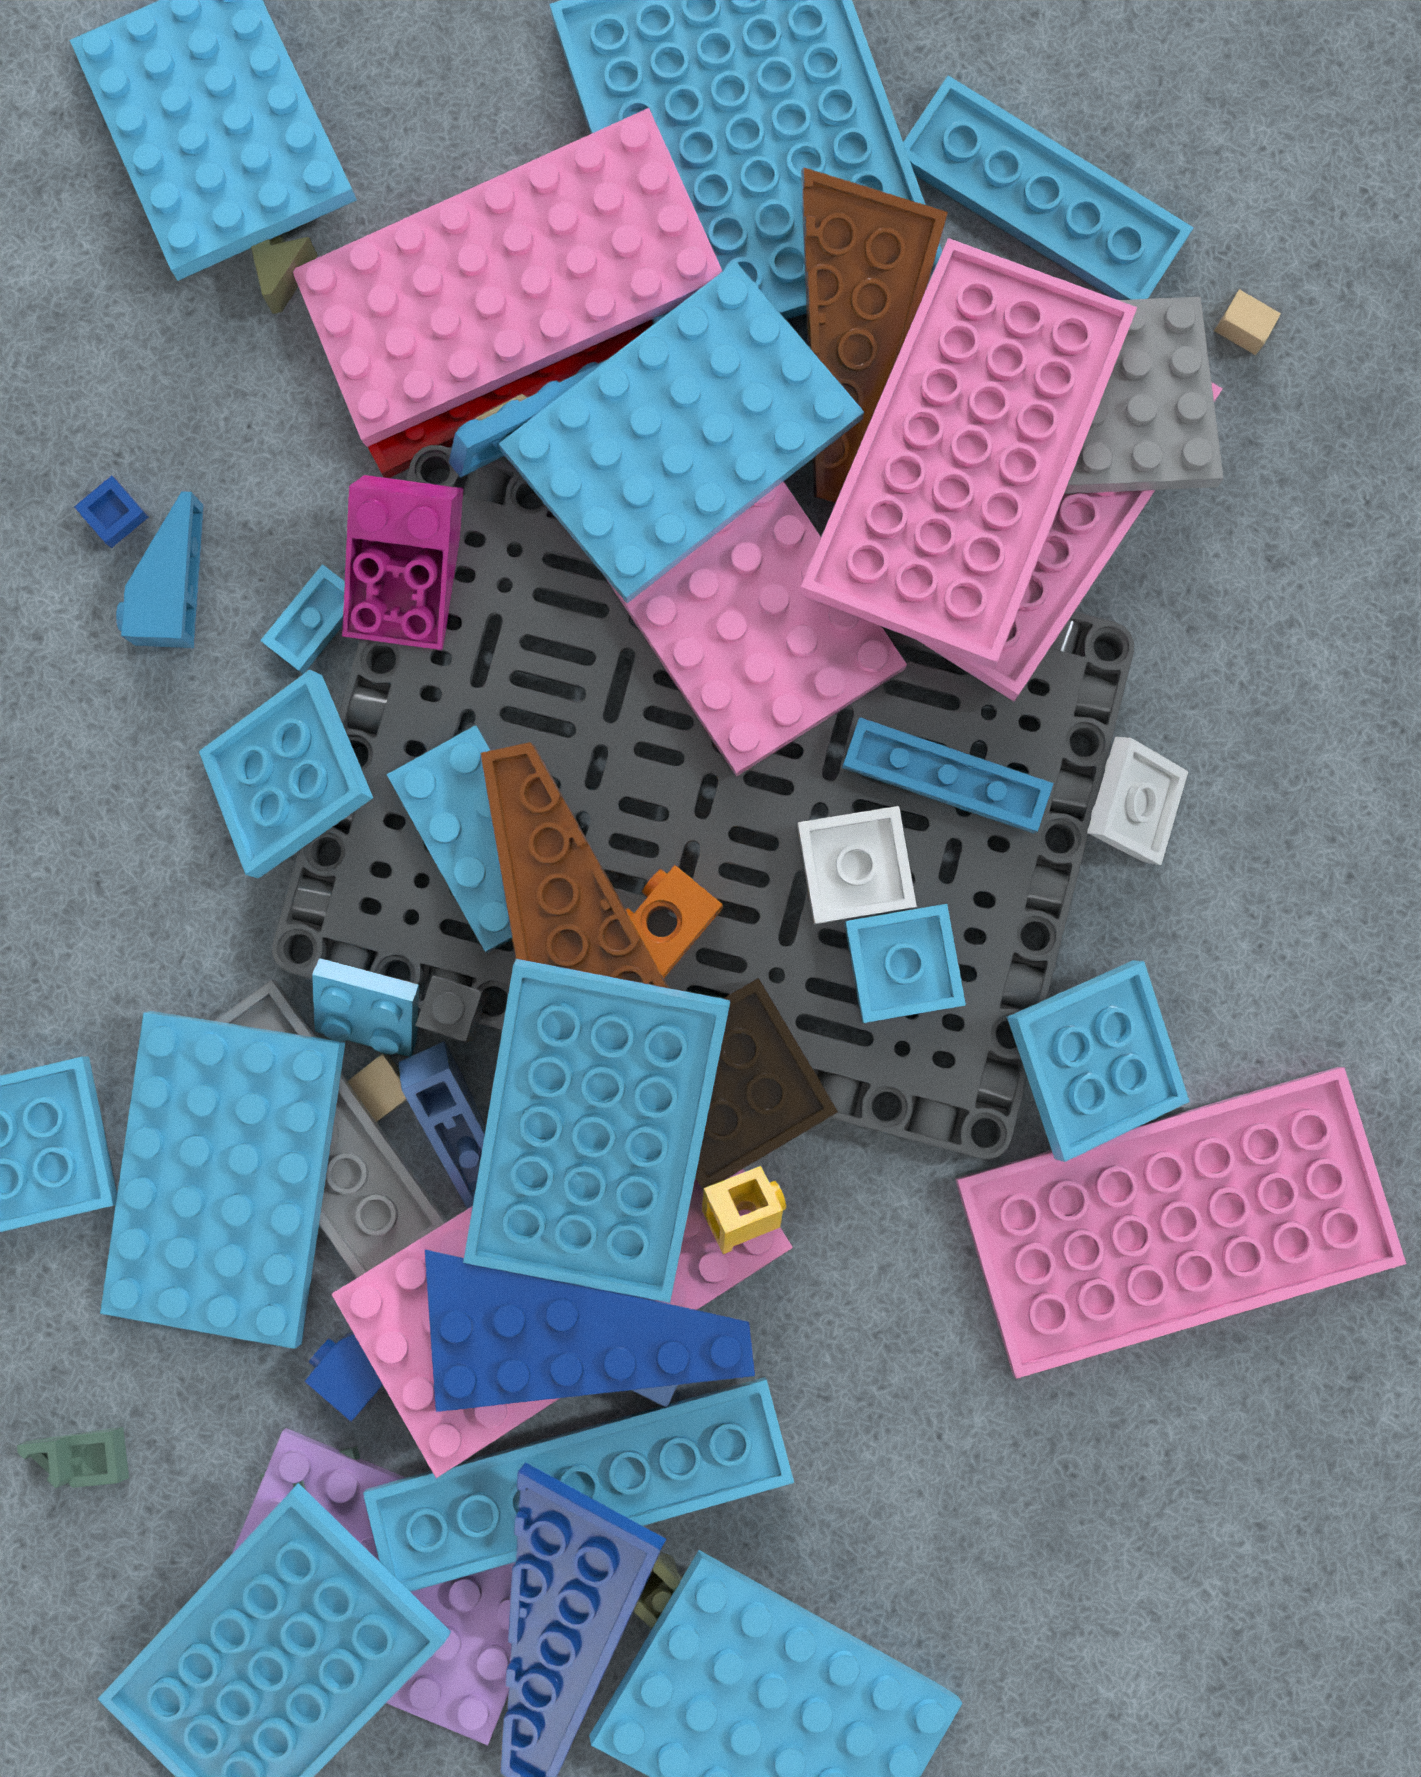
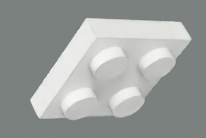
M1115 737L1110 756L1105 765V773L1096 804L1091 813V821L1087 833L1142 862L1161 865L1188 771L1132 738Z
M899 806L797 823L814 925L917 907Z

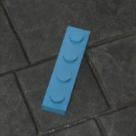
M605 361L599 364L591 362L581 368L576 375L560 383L558 381H551L544 385L537 394L520 402L519 400H512L503 405L497 413L481 421L473 419L466 422L455 433L449 464L459 477H462L503 457L504 454L499 447V443Z
M861 717L858 719L842 766L843 769L1033 834L1038 832L1054 784Z

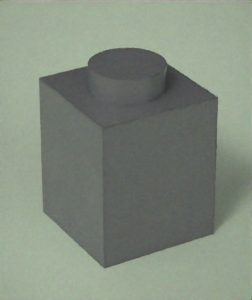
M432 975L415 1026L464 1042H474L490 993Z

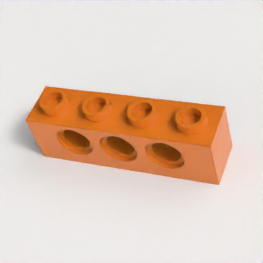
M676 865L668 873L659 869L641 891L647 898L635 913L629 908L626 909L663 978L669 974L723 909L722 903ZM660 909L669 910L677 917L675 930L665 937L655 936L648 929L649 917L653 912Z

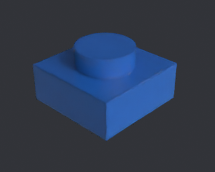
M112 475L74 506L110 548H113L149 518Z

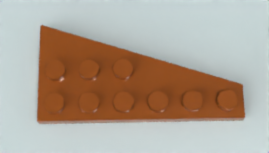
M803 167L801 170L808 346L864 411L863 419L813 458L814 497L836 503L925 294L948 212Z
M531 742L480 753L516 959L669 988L536 747Z

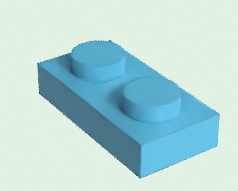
M322 564L260 641L296 670L304 674L343 626L345 581Z

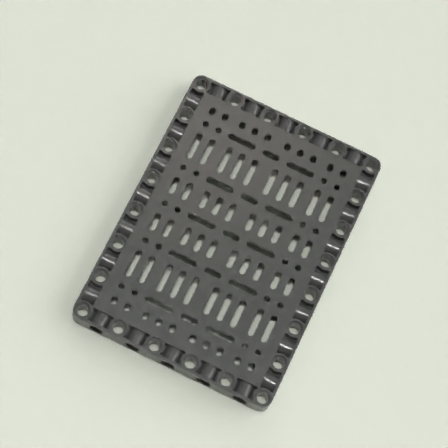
M430 445L419 450L410 463L405 481L427 483V478L432 471L446 469L450 471L447 480L439 485L463 488L460 541L455 573L459 569H467L475 572L476 576L471 583H463L457 581L454 574L448 616L460 618L462 626L456 631L446 629L442 650L364 639L359 640L338 714L352 748L366 747L368 749V760L361 769L373 799L299 850L272 945V954L278 966L291 974L312 979V974L319 958L388 976V972L394 964L404 962L411 972L409 982L419 985L418 1008H422L432 975L484 992L499 987L508 996L513 964L516 961L515 949L509 952L495 948L486 953L481 944L443 934L441 925L445 920H454L469 924L458 902L452 896L451 890L432 855L426 850L422 837L387 776L388 773L417 758L406 754L407 744L418 742L426 746V752L455 737L462 714L466 711H472L476 715L474 726L476 725L479 728L490 750L531 742L536 747L552 778L560 781L561 787L559 791L574 818L582 812L590 816L586 839L604 871H612L648 882L659 869L668 873L674 865L679 868L685 845L691 841L696 842L700 846V853L693 880L717 900L751 908L759 913L760 919L756 924H747L716 916L664 978L670 989L686 992L689 986L697 985L732 994L759 978L836 1107L838 1113L829 1118L977 1158L992 1159L1000 1156L1007 1150L1011 1142L1027 1075L1017 1045L1015 1044L1009 1049L1002 1047L996 1039V1029L1002 1021L1008 1020V1016L1047 999L1088 837L1087 831L1091 821V813L1098 797L1134 654V641L1131 633L1125 626L1119 623L1074 612L1029 679V681L1044 683L1048 688L1047 695L1039 696L1030 693L1027 688V682L1015 702L969 673L959 675L904 660L907 664L905 670L888 681L954 697L959 702V708L955 711H950L889 695L884 691L883 686L886 683L884 682L847 706L853 712V719L838 776L834 781H826L822 776V769L837 713L790 742V744L802 748L803 756L801 758L791 759L771 754L736 777L722 754L713 749L712 739L681 692L676 689L660 686L654 682L653 679L656 673L668 672L639 628L630 625L631 616L610 584L605 581L551 568L543 563L547 555L554 554L595 565L544 503L534 510H526L520 506L522 499L526 495L535 492L514 466L495 460L471 473L459 477L449 464L452 448ZM473 533L484 536L486 541L482 547L475 548L466 545L465 538L468 534ZM512 545H519L523 550L520 556L511 557L508 555L509 548ZM503 580H509L513 584L512 589L507 593H502L498 590V585ZM540 589L604 605L609 609V613L604 618H596L539 603L534 600V594ZM494 615L501 616L503 622L486 683L481 688H474L471 680L488 620ZM882 627L895 647L898 645L941 656L914 638ZM525 637H533L590 652L596 656L594 664L585 666L524 650L521 648L520 643ZM1104 641L1108 643L1115 653L1114 661L1109 662L1099 659L1094 651V642ZM631 650L635 653V659L619 718L614 723H607L603 719L619 657L623 651ZM437 651L449 653L452 656V661L448 666L435 665L431 661L432 655ZM385 653L394 654L396 656V663L392 670L385 674L374 672V663L380 655ZM521 672L581 688L586 692L584 700L575 702L515 686L510 682V679L514 673ZM426 687H433L441 690L442 697L437 702H429L422 699L421 692ZM650 707L692 718L694 725L690 730L677 729L646 720L644 712ZM983 707H991L994 710L995 717L993 720H985L981 716V709ZM505 708H512L572 724L576 727V733L570 738H565L505 722L501 719L500 714ZM1026 716L1036 719L1039 724L1038 731L1030 732L1021 729L1018 724L1019 718ZM859 717L966 754H970L973 743H983L986 748L984 760L1004 767L1010 764L1019 765L1025 768L1028 775L1054 783L1038 832L1033 834L970 812L969 816L962 817L958 815L954 806L893 785L870 780L861 774L843 769L842 766ZM1071 735H1082L1089 741L1091 746L1089 757H1080L1071 750L1069 745ZM645 743L679 752L684 756V762L680 766H671L636 756L634 748L637 744ZM598 746H604L609 750L600 786L596 790H589L585 786V781L593 752ZM748 772L766 775L790 782L794 790L793 793L787 796L746 785L743 777ZM707 775H714L718 779V786L710 815L706 819H699L695 816L694 810L702 780ZM629 798L667 809L669 817L664 822H657L627 814L619 809V803L621 800ZM855 801H864L887 808L899 806L900 811L921 816L927 820L928 828L925 831L903 827L910 872L914 879L913 889L917 906L914 909L942 904L948 905L958 965L969 966L976 973L975 979L972 982L962 981L965 1006L919 1013L913 1020L902 1016L862 1023L859 1006L812 994L806 990L805 983L811 977L856 988L850 952L821 943L818 939V933L822 929H830L846 934L845 921L868 917L814 925L807 889L793 944L789 947H784L778 941L794 875L798 871H805L797 823L809 821L814 805H825L828 810L827 817L854 813L852 804ZM390 814L404 816L406 824L401 830L390 829L385 824L386 817ZM738 827L769 835L778 840L779 847L775 851H767L731 841L728 833L732 828ZM1048 829H1057L1066 836L1067 848L1063 854L1055 853L1047 847L1045 835ZM618 834L653 843L659 847V854L655 858H646L611 848L609 840L613 835ZM996 836L1005 839L1008 842L1007 851L1000 853L991 850L987 845L989 837ZM956 839L961 844V850L954 878L950 884H944L939 880V871L948 840ZM337 841L341 847L339 860L334 865L324 866L320 860L322 847L328 842ZM377 862L387 863L391 866L392 873L386 879L375 877L371 872L372 866ZM726 863L762 872L769 877V884L764 888H759L725 879L719 875L718 870L722 864ZM419 874H427L430 881L426 888L419 889L416 886L415 879ZM614 888L624 908H629L634 913L647 898L645 895H638ZM976 892L990 894L994 899L993 907L985 909L976 906L973 901L974 894ZM367 898L378 900L382 905V909L377 915L365 914L361 909L362 902ZM666 909L653 912L648 920L649 931L658 937L670 935L677 926V918L670 916ZM410 910H416L419 914V921L415 925H408L405 921V915ZM1026 924L1037 926L1043 934V943L1037 951H1031L1022 944L1020 938L1021 931ZM973 928L982 931L985 936L984 943L979 946L966 942L964 939L965 930ZM307 936L312 941L313 954L309 960L299 964L293 957V946L299 938ZM705 948L736 956L746 961L747 968L743 973H734L707 966L696 960V953L698 950ZM780 968L784 972V979L781 983L776 984L769 980L768 976L771 969ZM484 1009L480 1024L502 1030L505 1011L501 1015L492 1016ZM801 1014H806L866 1030L872 1034L873 1041L869 1046L863 1047L806 1032L797 1028L795 1024L796 1018ZM946 1014L959 1016L963 1021L962 1029L957 1032L945 1029L942 1025L943 1016ZM901 1040L909 1045V1052L903 1057L898 1056L894 1051L895 1044ZM936 1051L948 1052L953 1056L954 1063L950 1068H941L933 1063L932 1056ZM884 1091L890 1092L897 1099L898 1109L892 1118L879 1120L873 1114L872 1102L879 1093ZM987 1118L993 1123L995 1129L994 1137L987 1145L977 1146L972 1141L971 1128L977 1120Z

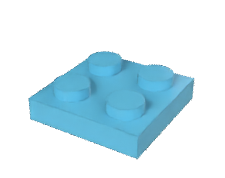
M947 904L844 922L862 1023L966 1005Z
M319 958L312 974L315 1032L322 1033L335 1041L348 1040L371 1046L381 1053H397L411 1057L417 1041L418 1026L415 1025L418 1019L419 985Z

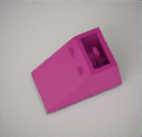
M363 475L349 486L342 637L437 650L443 649L460 541L463 488Z

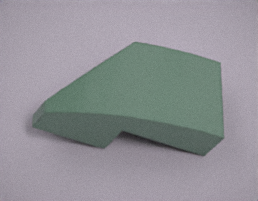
M123 1427L31 1440L17 1445V1452L22 1458L27 1459L31 1457L50 1474L46 1480L55 1488L67 1483L73 1488L116 1484L129 1478Z

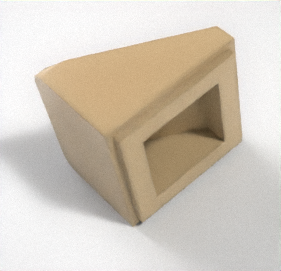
M1239 289L1214 331L1256 355L1268 339L1281 313Z
M384 1053L348 1080V1083L376 1122L407 1101L401 1090L399 1068L389 1054Z

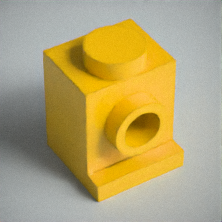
M761 1166L704 1188L702 1212L722 1254L731 1252L733 1246L780 1228L782 1214L786 1210L785 1198L776 1181L769 1182ZM740 1210L751 1211L750 1213L743 1215L741 1217L738 1213Z

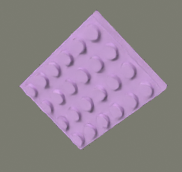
M285 1428L276 1445L233 1553L294 1488L293 1483L303 1480L306 1491L379 1561L363 1492L368 1488L406 1477L362 1459L354 1460L339 1453L340 1450ZM516 1562L411 1591L451 1633L445 1643L386 1702L387 1704L485 1745L489 1744L509 1694V1687L506 1686V1669L511 1660V1643H508L512 1567Z

